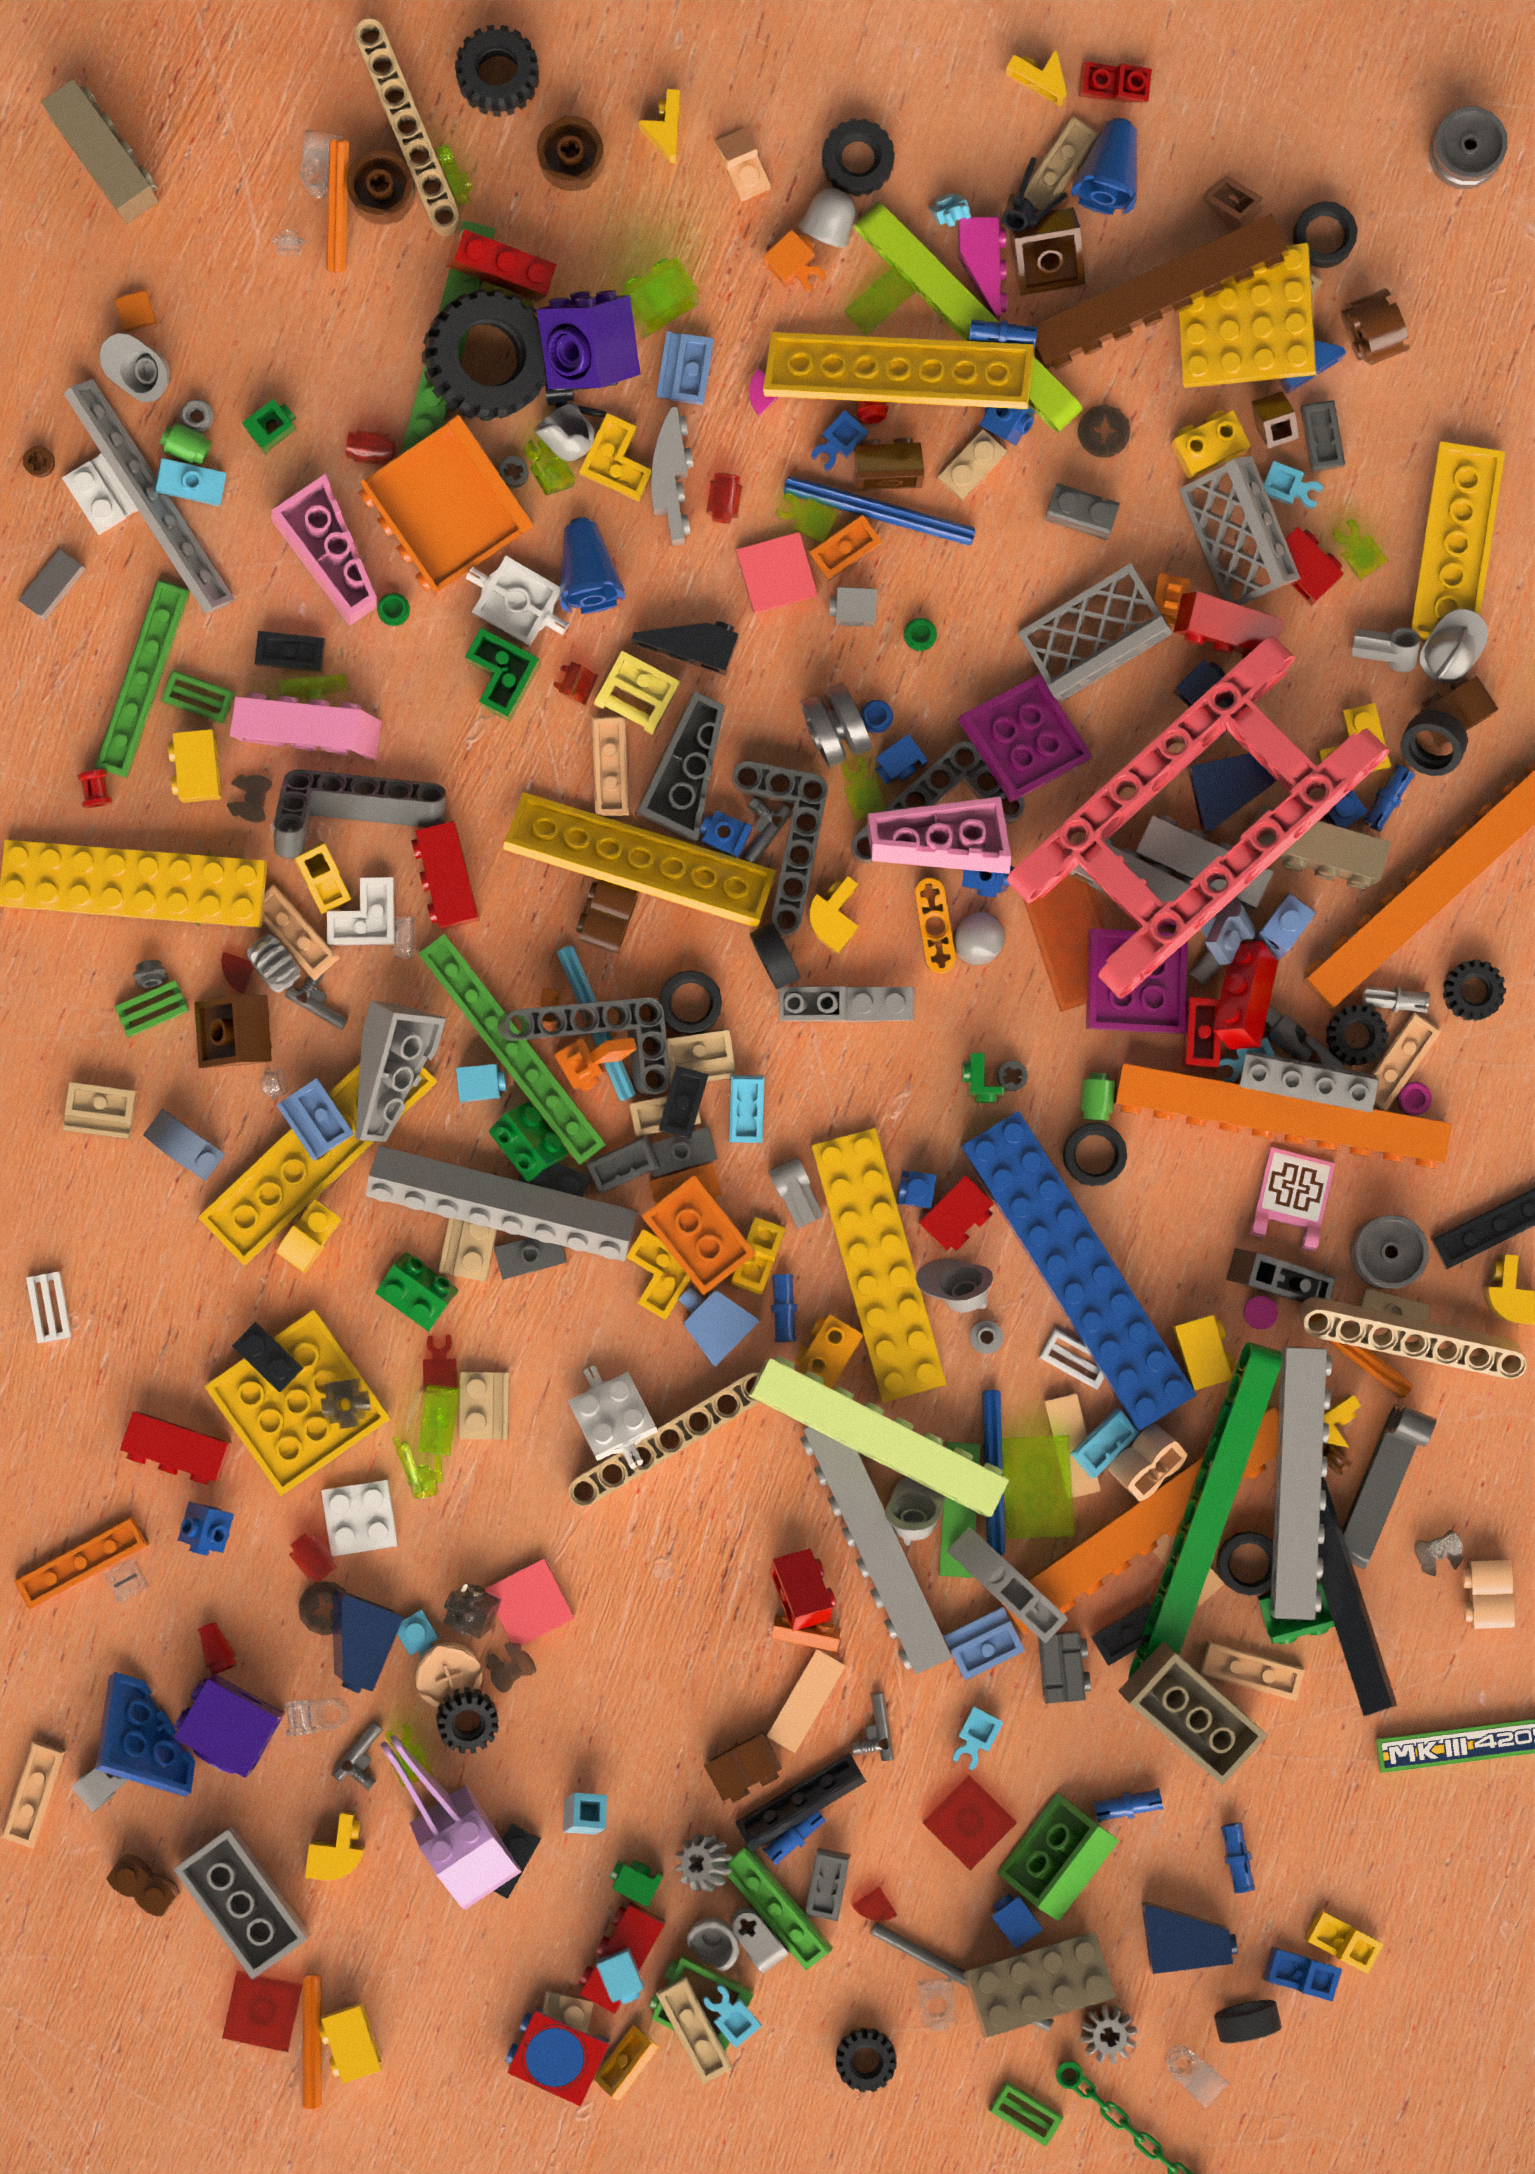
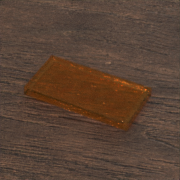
M1074 873V875L1068 874L1043 898L1039 896L1030 903L1023 899L1060 1013L1086 1005L1088 931L1092 928L1103 929L1087 878Z

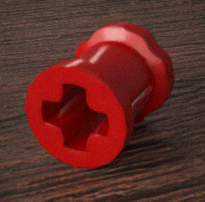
M92 770L77 775L78 780L82 781L85 799L82 802L83 808H96L112 804V798L108 797L105 783L107 770Z

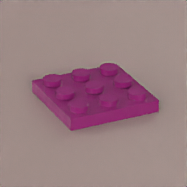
M1040 674L971 709L958 718L959 723L1010 803L1079 767L1093 757Z
M1089 929L1086 1029L1184 1034L1188 941L1179 947L1128 995L1118 998L1098 975L1107 964L1106 959L1137 931ZM1160 932L1162 936H1171L1172 934H1174Z

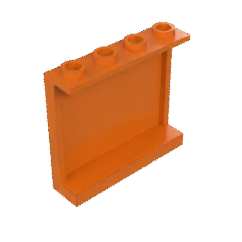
M459 415L359 483L363 488L358 492L369 509L373 506L376 507L382 516L377 520L387 536L395 535L400 543L396 549L406 564L412 561L419 570L415 577L425 592L431 589L434 594L468 572L472 567H475L534 527Z

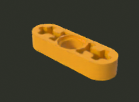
M926 878L920 881L915 889V902L926 966L931 972L945 974L953 968L956 961L945 889L937 879ZM926 885H931L933 890L939 891V895L934 897L935 908L941 905L943 912L930 911L925 915L923 914L922 908L929 909L928 899L926 897L921 898L920 895L921 892L925 891ZM931 917L942 919L945 924L943 933L937 936L929 934L925 928L926 921ZM947 938L948 944H941L943 955H949L950 960L945 962L944 968H939L938 963H932L931 958L936 956L935 945L928 947L927 941L938 942Z

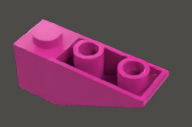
M999 217L961 218L958 222V258L986 309L1000 321L1001 312H1007L1006 292H1000V280H1006V260H1000V247H1005L1006 244L1005 227H999Z

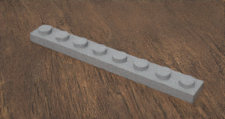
M91 379L70 386L63 394L204 613L207 614L228 606L235 598L169 496L154 492L157 477L95 381Z

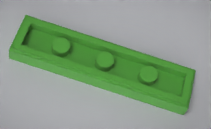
M947 1442V1449L954 1452L956 1447L974 1456L973 1462L980 1463L981 1444ZM947 1497L942 1513L939 1576L973 1578V1575L954 1559L947 1550L969 1526L976 1531L977 1512Z
M747 1844L732 1855L733 1858L730 1861H726V1866L732 1870L730 1874L726 1875L769 1927L773 1929L774 1933L805 1970H808L833 1949L831 1944L753 1851L751 1852Z

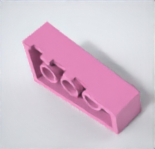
M324 474L271 510V521L350 626L376 608L377 597L363 563L358 556L352 536L347 529L340 507L330 488L328 478Z
M248 693L247 698L235 697L230 736L243 742L285 747L286 743H290V746L293 748L315 751L317 746H321L323 751L348 756L349 750H352L366 759L376 760L382 721L362 711L361 705L342 702L341 708L330 707V702L318 699H310L309 704L298 703V698L279 696L278 701L267 700V695L259 693Z
M1001 797L868 814L867 833L872 861L1010 874L1011 852Z

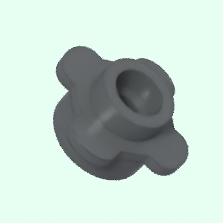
M147 960L137 964L135 967L136 972L132 974L133 978L137 979L136 985L146 988L156 987L162 981L168 979V974L164 973L165 967H162L161 961Z

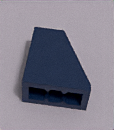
M1250 753L1193 765L1188 769L1201 831L1205 834L1211 832L1276 782V779Z
M335 1588L333 1592L334 1674L343 1681L341 1686L351 1691L360 1693L363 1688L373 1692L404 1617L393 1609Z
M1141 1902L1149 1965L1153 1974L1233 1964L1232 1955L1238 1954L1235 1934H1229L1226 1926L1151 1902Z

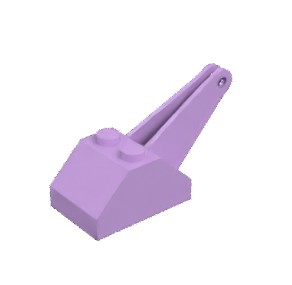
M394 1734L390 1738L400 1755L439 1801L434 1807L428 1809L394 1751L386 1741L380 1744L422 1815L410 1822L417 1843L438 1878L462 1908H469L522 1872L468 1786L465 1785L449 1795Z

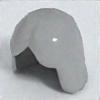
M834 188L823 189L813 198L806 214L799 221L798 227L804 233L823 243L840 248L846 247L849 244L850 231L856 215L854 202L848 194Z
M568 403L552 411L534 429L535 433L564 461L579 459L590 450L594 443V429L582 415L576 403Z
M704 1917L698 1920L691 1927L687 1935L688 1947L695 1950L697 1958L705 1964L715 1965L717 1969L725 1971L730 1969L738 1958L739 1945L733 1933V1928L720 1917Z

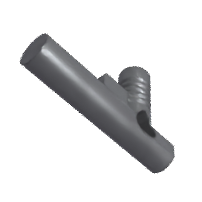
M754 797L748 808L760 815L754 828L761 834L743 857L751 863H756L793 813L784 804L776 812L757 797ZM771 817H781L782 821L778 826H775Z
M324 973L316 980L309 975V978L303 984L304 987L300 990L293 986L289 987L285 994L286 998L338 1029L343 1030L348 1022V1018L324 1005L323 1002L327 995L316 987L324 977ZM307 993V1002L302 1003L298 1001V996Z
M884 1692L871 1694L875 1725L866 1727L867 1740L851 1742L853 1755H859L861 1753L864 1754V1752H874L875 1750L876 1752L880 1751L881 1761L893 1760L894 1753ZM887 1738L888 1747L885 1749L879 1747L878 1743L882 1739Z
M373 1721L332 1771L331 1775L342 1782L348 1774L353 1779L355 1778L356 1781L358 1780V1783L369 1791L377 1780L369 1776L367 1772H364V1769L371 1762V1758L365 1752L384 1729ZM346 1760L351 1761L352 1770L343 1768L342 1765Z

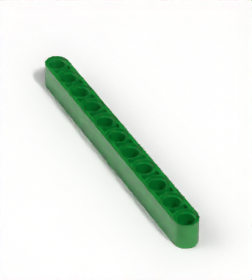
M1247 1342L1240 1353L1157 1589L1150 1614L1141 1635L1142 1638L1145 1635L1151 1634L1150 1641L1145 1642L1144 1645L1136 1649L1129 1670V1678L1163 1641L1178 1655L1180 1654L1282 1364L1281 1351Z

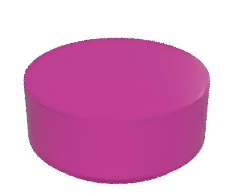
M1411 1082L1404 1085L1397 1095L1399 1108L1402 1112L1411 1116H1417L1426 1112L1432 1101L1429 1089L1419 1082Z
M1256 1296L1245 1304L1243 1316L1246 1323L1252 1328L1266 1329L1275 1323L1278 1310L1276 1304L1270 1298Z

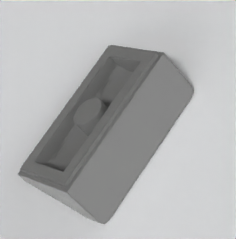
M59 549L19 601L46 621L86 569Z

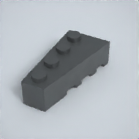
M696 691L691 693L635 814L693 842L698 840L725 705Z

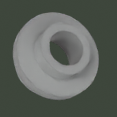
M191 400L182 407L180 420L184 426L201 433L212 425L213 411L205 401ZM193 413H203L202 420L200 422H193L191 420Z
M981 1321L971 1330V1345L980 1353H994L1003 1343V1332L996 1323ZM984 1331H990L993 1334V1340L989 1344L981 1341L980 1336Z

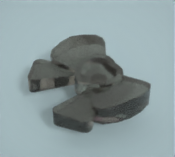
M240 774L231 784L247 792L244 796L246 802L227 803V807L234 817L240 815V817L249 822H263L266 819L263 810L265 793L272 787V782L260 775H251L246 778L243 774Z
M1452 1529L1447 1531L1442 1538H1436L1429 1542L1418 1540L1414 1544V1553L1422 1565V1572L1431 1576H1436V1559L1441 1560L1446 1556L1454 1570L1463 1561L1461 1554L1462 1542L1457 1533Z
M508 1642L504 1645L511 1661L505 1664L494 1653L488 1656L487 1669L492 1670L490 1673L492 1683L502 1693L508 1692L512 1688L514 1681L520 1677L530 1676L536 1672L533 1659L528 1653L521 1650V1644Z

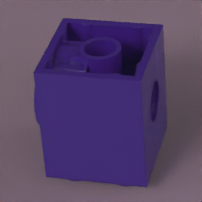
M616 290L597 292L596 296H590V291H579L570 293V299L569 297L554 298L549 300V306L537 309L548 389L602 388L641 375L630 295H616Z
M215 1674L208 1679L204 1678L198 1682L190 1697L195 1700L193 1706L183 1710L174 1725V1728L179 1730L174 1739L194 1749V1754L208 1764L230 1774L237 1773L246 1778L253 1772L285 1712Z

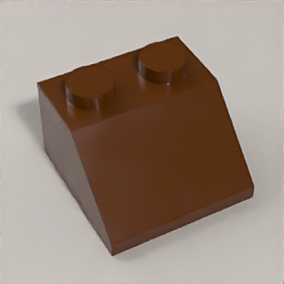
M1074 207L1050 211L1038 221L1034 228L1027 225L1020 232L1010 230L1011 248L1020 295L1085 284L1081 229Z
M913 438L894 439V444H881L880 440L870 439L861 441V445H855L856 491L922 488L924 465L921 442H913Z
M233 995L194 1002L199 1068L252 1065L272 1061L267 995Z

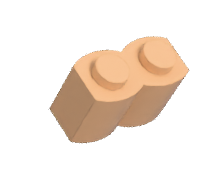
M1153 1424L1140 1433L1132 1447L1121 1452L1113 1460L1108 1471L1139 1501H1143L1159 1488L1165 1477L1170 1476L1181 1467L1188 1454L1169 1434L1157 1424Z
M1511 1560L1468 1561V1568L1462 1569L1463 1588H1469V1602H1464L1465 1622H1471V1628L1515 1627Z

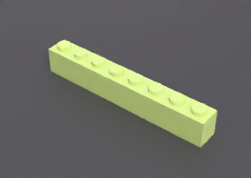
M777 1356L775 1360L771 1358L766 1359L748 1396L985 1517H992L1009 1482L1008 1479L1002 1477L1003 1470L989 1463H985L983 1467L973 1462L974 1456L956 1447L953 1452L943 1447L944 1440L928 1432L922 1436L912 1431L914 1428L913 1424L899 1417H896L893 1421L883 1416L885 1410L870 1402H866L865 1406L853 1400L855 1395L838 1386L835 1391L824 1386L825 1380L809 1371L803 1375L793 1370L795 1364L785 1358Z

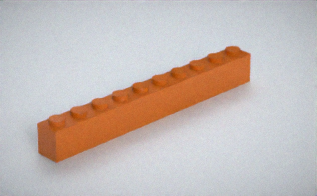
M1535 760L1524 769L1528 775L1520 783L1514 779L1500 791L1504 797L1496 805L1489 801L1476 813L1480 819L1472 827L1465 823L1451 836L1455 842L1449 848L1445 849L1441 845L1427 858L1431 864L1421 872L1417 867L1403 880L1407 886L1397 894L1392 890L1379 902L1382 909L1372 916L1368 912L1354 925L1358 929L1355 934L1349 939L1345 934L1330 947L1334 952L1325 961L1319 957L1306 969L1309 976L1303 981L1330 1010L1339 1004L1535 824Z
M1124 1063L1120 1065L1114 1105H1120V1112L1140 1115L1141 1110L1154 1112L1153 1118L1173 1121V1116H1180L1186 1118V1124L1201 1127L1206 1126V1121L1218 1123L1219 1130L1238 1133L1240 1127L1251 1129V1136L1271 1139L1273 1133L1284 1135V1142L1304 1145V1140L1318 1142L1317 1148L1337 1151V1145L1350 1148V1154L1365 1157L1370 1156V1151L1382 1153V1159L1386 1161L1402 1163L1404 1157L1415 1159V1166L1435 1169L1436 1163H1445L1452 1123L1376 1109H1373L1372 1113L1243 1088L1239 1084Z
M1270 1406L1265 1410L1241 1480L1246 1476L1250 1479L1257 1477L1267 1469L1264 1463L1274 1456L1277 1458L1279 1413L1275 1407ZM1205 1453L1163 1482L1150 1497L1143 1501L1138 1500L1028 1578L1027 1581L1064 1614L1076 1605L1073 1599L1083 1592L1089 1596L1104 1585L1101 1579L1112 1572L1114 1576H1117L1131 1566L1128 1561L1138 1553L1141 1557H1144L1157 1548L1158 1545L1155 1541L1167 1534L1170 1538L1177 1534ZM1004 1605L1024 1634L1028 1631L1033 1635L1035 1634Z

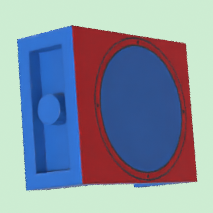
M536 2006L534 2013L527 2012L521 2023L519 2031L523 2032L524 2035L520 2044L513 2043L504 2061L510 2064L507 2073L581 2107L609 2046L610 2039L597 2034V2037L591 2036L543 2014L542 2008Z

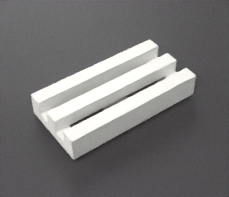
M61 1272L26 1277L37 1343L72 1337ZM49 1280H54L63 1330L60 1333H57L48 1284ZM41 1282L49 1335H45L36 1287V1283Z
M1054 1329L1039 1358L1098 1390L1104 1379L1098 1367L1058 1346L1055 1342L1057 1338H1060L1090 1355L1084 1344ZM1051 1349L1097 1374L1098 1376L1095 1381L1049 1356L1048 1354Z

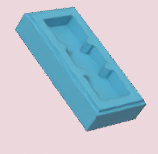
M161 458L154 492L219 507L227 473Z
M731 1075L729 1142L763 1143L764 1075Z
M1115 1409L1070 1454L1090 1478H1096L1140 1433L1121 1409Z

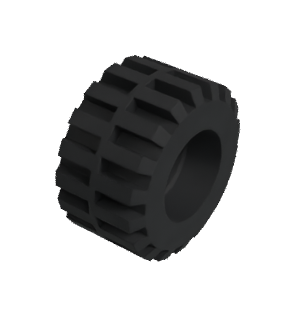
M488 25V31L482 33L479 28L474 31L475 37L471 39L467 36L464 39V47H459L457 52L458 60L455 61V70L461 94L464 98L468 99V104L472 108L479 107L480 113L487 115L488 111H492L494 117H501L502 111H507L508 115L514 114V108L519 107L522 110L527 106L526 100H532L535 95L534 89L535 87L538 88L539 68L535 50H532L531 43L527 38H522L521 32L516 29L513 32H509L508 26L501 25L500 30H495L494 25ZM502 56L516 64L517 71L514 77L509 82L498 86L483 82L478 76L480 66L491 57Z

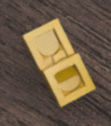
M757 1217L754 1218L746 1241L756 1255L735 1270L731 1285L759 1295L763 1294L786 1228Z
M1321 1909L1318 1910L1304 1937L1309 1943L1366 1974L1370 1972L1384 1945Z

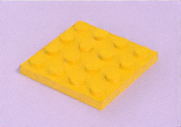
M1308 243L1286 245L1289 255L1284 257L1285 262L1280 266L1267 270L1265 266L1253 272L1255 276L1241 284H1236L1233 281L1224 285V291L1208 299L1203 295L1192 300L1193 306L1179 312L1184 388L1317 375Z
M315 1309L274 1337L304 1368L281 1393L245 1358L204 1386L280 1496L290 1491L391 1419Z

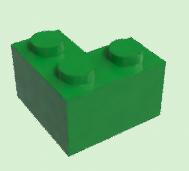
M480 628L465 655L467 663L492 675L479 700V704L482 708L511 722L541 662L538 657Z

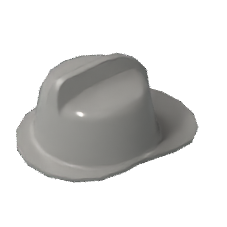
M125 333L112 335L102 344L99 353L100 364L104 373L111 381L141 402H152L159 399L171 381L169 377L170 367L162 353L151 349L136 337Z
M1456 609L1447 613L1438 622L1420 652V664L1424 672L1431 679L1441 683H1452L1464 677L1473 667L1487 643L1488 628L1484 619L1477 612L1468 609Z
M953 1259L933 1260L925 1264L916 1276L917 1285L923 1293L943 1299L950 1309L959 1313L985 1309L988 1305V1289L991 1287L994 1279L992 1271L985 1266Z
M905 1477L894 1488L886 1507L885 1517L888 1523L892 1525L894 1532L903 1538L905 1545L909 1546L912 1540H922L933 1532L945 1504L946 1496Z

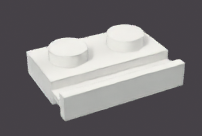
M102 453L62 478L98 535L123 521L128 515L138 511Z

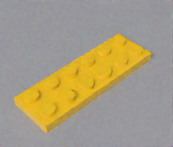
M1442 441L1438 443L1410 629L1416 631L1421 640H1427L1438 622L1447 613L1456 609H1468L1481 615L1505 451Z

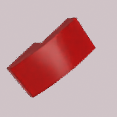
M1085 61L1081 66L1078 96L1109 101L1147 103L1149 101L1152 69L1123 63L1118 66Z

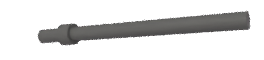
M878 1922L875 1923L870 1932L871 1935L967 1987L963 1975L966 1972L965 1970ZM1049 2018L1032 2024L1048 2032L1054 2020Z

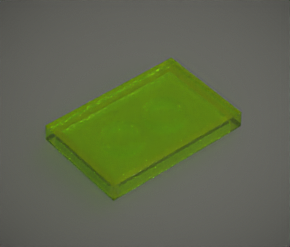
M1069 1435L1001 1438L1004 1478L1009 1480L1004 1490L1007 1539L1075 1536Z

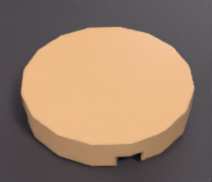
M447 1642L437 1644L425 1651L417 1662L415 1680L423 1700L438 1708L440 1703L444 1705V1697L447 1694L450 1697L454 1696L453 1691L456 1689L459 1690V1693H464V1687H470L473 1693L475 1689H480L482 1672L480 1662L471 1650L464 1645Z

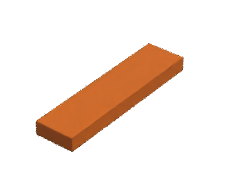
M130 1516L13 1581L30 1610L149 1544L135 1518Z

